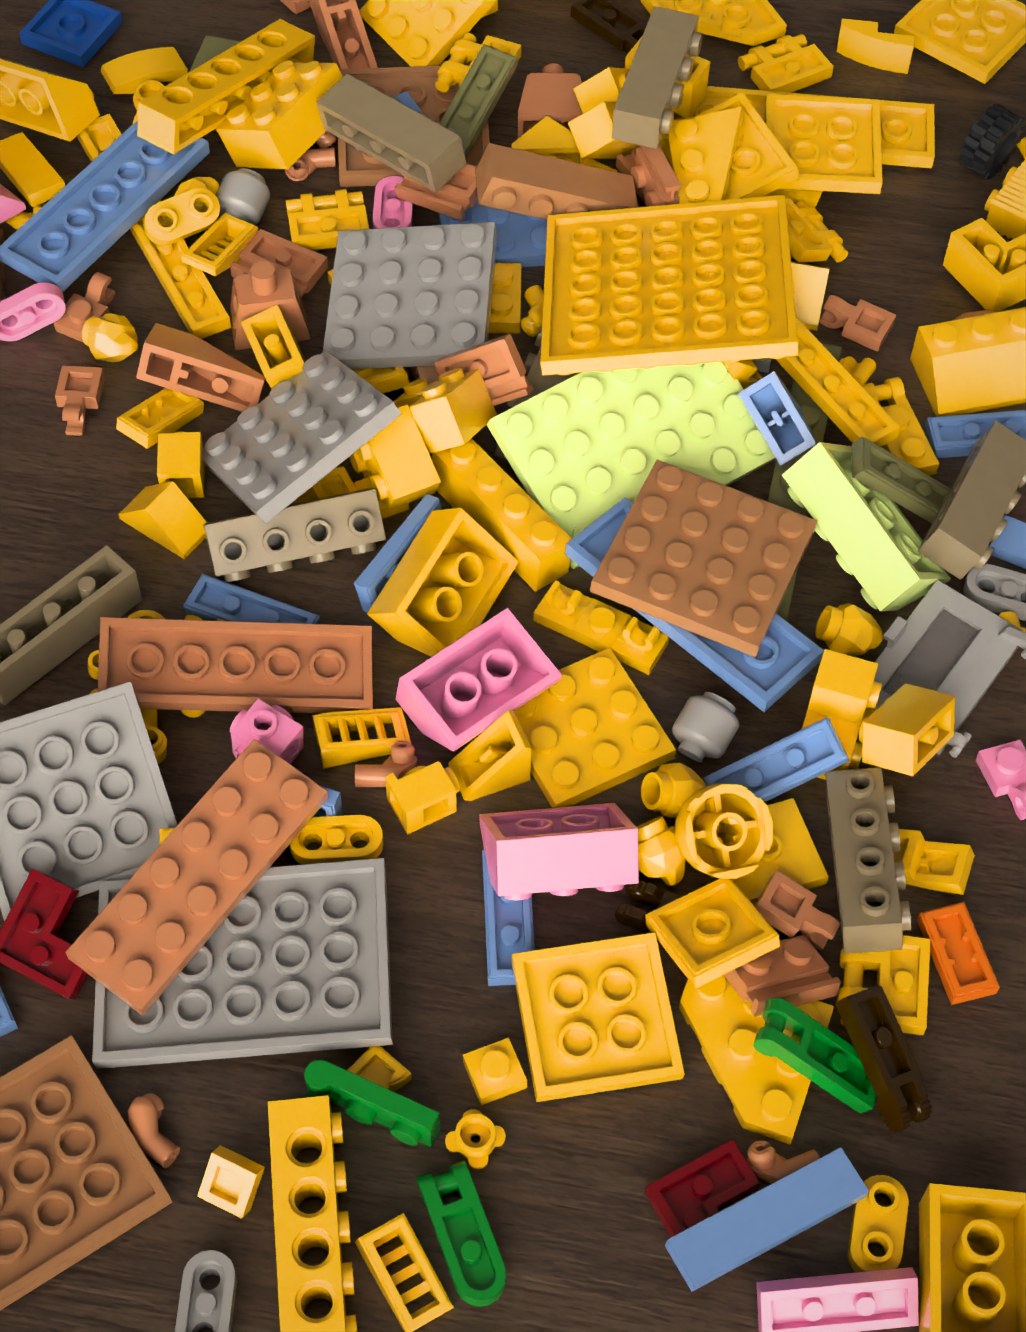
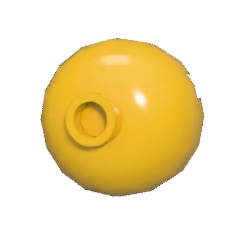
M715 783L694 791L682 803L675 820V839L681 855L696 870L714 878L738 879L753 872L760 865L757 862L762 858L764 851H769L773 842V821L765 802L747 790L748 788L739 784Z

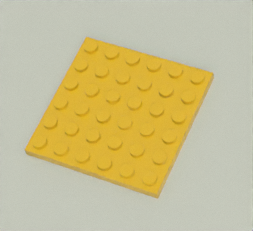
M785 195L548 215L540 359L542 375H568L571 373L593 371L609 372L631 368L650 369L657 366L696 365L709 362H737L748 359H779L787 356H798Z

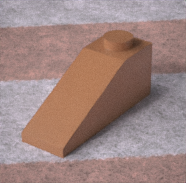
M309 0L318 31L333 63H337L339 69L378 68L356 0Z
M155 323L144 342L136 379L241 412L259 404L265 377L201 338Z

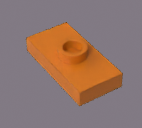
M965 902L920 912L917 922L923 937L930 939V954L950 1004L954 1005L997 994L1000 986Z

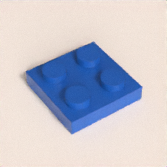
M49 0L19 34L23 45L84 67L123 22L120 11L91 0Z

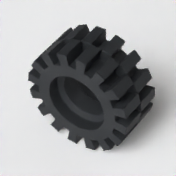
M995 103L993 107L989 106L986 113H982L979 116V122L973 124L971 134L966 136L964 140L966 144L961 147L960 151L962 153L959 156L960 164L986 180L992 179L995 173H999L1002 170V165H1006L1009 162L1011 153H1015L1017 149L1015 146L1021 141L1023 137L1021 134L1025 131L1024 124L1026 121L1024 118L1000 104Z

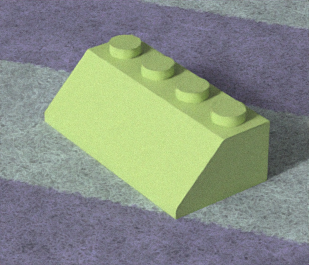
M819 442L782 474L790 486L787 489L790 497L797 505L806 508L812 518L817 520L816 533L825 541H830L838 552L836 555L837 562L844 571L856 577L863 587L860 590L863 598L872 608L879 609V611H897L926 595L937 580L945 584L951 579L942 567L918 552L923 540L895 502L852 478V446Z

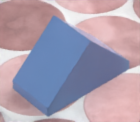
M775 371L738 393L780 466L818 444L802 408Z

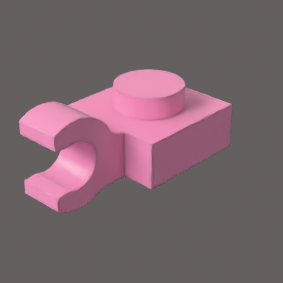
M1016 740L980 750L976 762L994 797L1008 794L1020 820L1026 819V749L1021 740Z

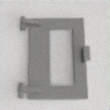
M937 580L909 618L904 620L898 616L883 636L888 641L887 647L874 662L878 663L874 681L882 683L875 710L905 683L956 696L954 736L936 754L940 755L949 744L953 747L949 754L957 758L972 737L968 732L961 734L957 731L1019 647L1024 649L1021 657L1026 659V632Z

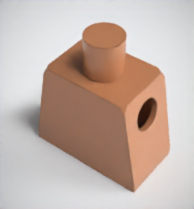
M551 63L544 66L542 73H530L527 75L518 109L517 139L546 116L570 130L568 122L583 114L573 88L582 84L581 77L578 74L564 73L562 66Z
M258 261L251 266L249 274L237 275L233 278L229 317L235 350L252 348L241 322L277 304L296 341L310 340L305 307L291 270L287 268L275 270L271 262Z

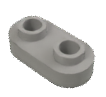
M985 564L980 570L973 567L968 572L963 587L964 595L967 598L995 613L1015 612L1018 615V619L1026 621V603L1022 602L1026 601V574L992 564Z
M206 1250L194 1255L187 1262L182 1275L175 1332H198L201 1328L205 1327L211 1328L214 1332H231L237 1275L232 1261L225 1254L215 1250ZM216 1275L220 1277V1283L216 1288L207 1290L202 1287V1282L207 1276Z

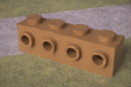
M488 143L475 170L478 205L547 220L548 215L638 207L634 179L631 175Z

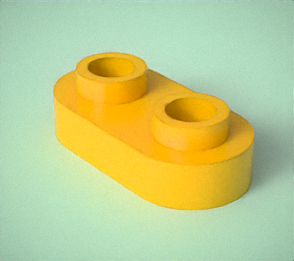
M205 188L191 189L151 206L146 213L143 223L145 234L156 244H173L209 229L219 216L220 204L217 197L211 191ZM203 202L207 206V211L198 212L194 208V203ZM166 216L171 220L172 225L163 227L159 224L158 218Z
M366 815L312 817L289 846L293 858L301 865L377 859L383 849V833L379 823ZM359 840L368 843L363 848L352 846L354 842ZM313 842L321 844L317 850H308L306 848L308 844Z
M875 1175L864 1181L869 1193L866 1198L856 1202L853 1208L848 1260L855 1273L897 1269L902 1259L909 1206L908 1195L905 1188L896 1179L886 1175ZM878 1193L886 1194L890 1198L892 1205L888 1207L879 1205L874 1195ZM873 1242L879 1243L883 1246L885 1255L881 1257L872 1255L868 1249V1244Z

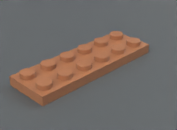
M100 617L97 692L131 682L140 709L242 711L245 709L248 711L256 700L260 699L270 706L278 705L289 713L321 714L338 711L373 709L372 626Z
M253 739L66 951L68 959L144 1016L328 800V791L259 741Z

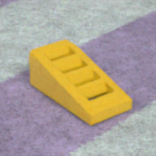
M224 213L181 256L182 262L217 276L230 268L233 262L236 263L240 259V253L256 235L258 226Z
M402 707L338 711L312 715L323 769L391 754V746L398 741L411 743ZM393 724L396 738H387L384 725ZM375 727L378 739H369L367 728ZM358 731L360 740L351 741L349 732ZM340 734L341 741L333 742L332 736Z
M404 1213L355 1241L367 1267L405 1332H413L454 1308ZM398 1236L403 1245L380 1257L376 1248ZM408 1254L413 1264L390 1276L386 1266ZM419 1272L424 1282L400 1295L395 1286ZM430 1291L434 1301L410 1314L405 1305Z

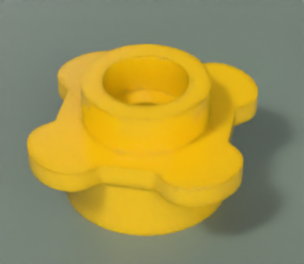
M471 1109L463 1114V1118L458 1122L455 1131H451L446 1135L445 1144L450 1152H459L467 1158L470 1167L481 1169L487 1166L488 1156L494 1148L504 1144L506 1135L501 1126H494L493 1122L485 1115H482L479 1110ZM473 1135H478L480 1137V1141L478 1143H473L471 1141V1137Z

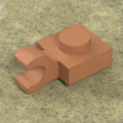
M96 272L88 284L85 297L74 293L65 305L63 316L53 322L56 332L83 342L82 329L85 322L94 315L103 317L105 314L110 313L107 305L116 294L114 290L107 288L112 281L111 277Z
M830 295L823 307L825 312L819 322L832 329L844 327L841 336L878 352L894 324L896 314L862 299L859 300L855 307L838 296Z
M62 366L55 399L57 407H64L62 420L67 421L66 435L83 436L86 408H99L105 381L103 368Z
M778 870L769 878L755 904V908L771 926L791 939L800 930L814 948L820 951L824 949L828 939L832 940L840 926V922L837 919L812 906L817 897L816 894Z

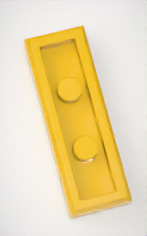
M23 132L0 140V168L32 207L51 200L65 187L64 180Z

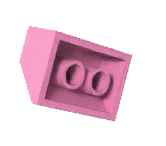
M506 608L400 677L395 700L422 734L454 752L485 731L507 710L515 711L561 680L562 674L511 611Z
M616 803L479 814L490 883L498 896H503L508 900H525L530 898L532 893L550 892L556 896H570L578 893V889L593 887L600 891L614 892L622 890L626 884L639 883L638 828Z

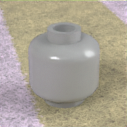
M240 168L237 171L227 173L216 194L220 204L219 215L222 216L224 213H227L253 225L258 224L270 199V191L265 184V179L259 173L246 168Z
M705 692L703 696H691L672 726V734L680 742L678 750L686 757L697 762H702L704 757L712 759L721 758L739 728V721L734 714L736 708L726 699L711 692Z

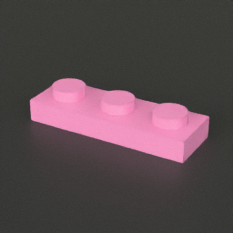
M909 1267L757 1282L759 1332H859L919 1326L918 1277L914 1269Z

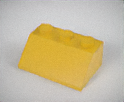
M0 58L1 120L71 142L100 116L94 101V94L88 84Z
M1026 307L918 327L910 360L936 417L965 415L1026 403Z
M461 507L434 510L428 516L367 615L397 641L433 657L481 625L519 561Z

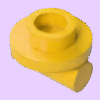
M848 356L839 361L862 387L876 370V362L871 358H864L861 363H857L853 357Z

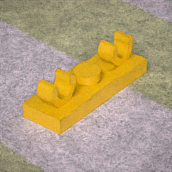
M557 580L553 582L533 612V621L598 652L611 648L619 662L647 675L651 673L669 644L670 637L657 627L643 623L638 618L631 617V615L595 598L585 596L578 590L570 589L560 584Z

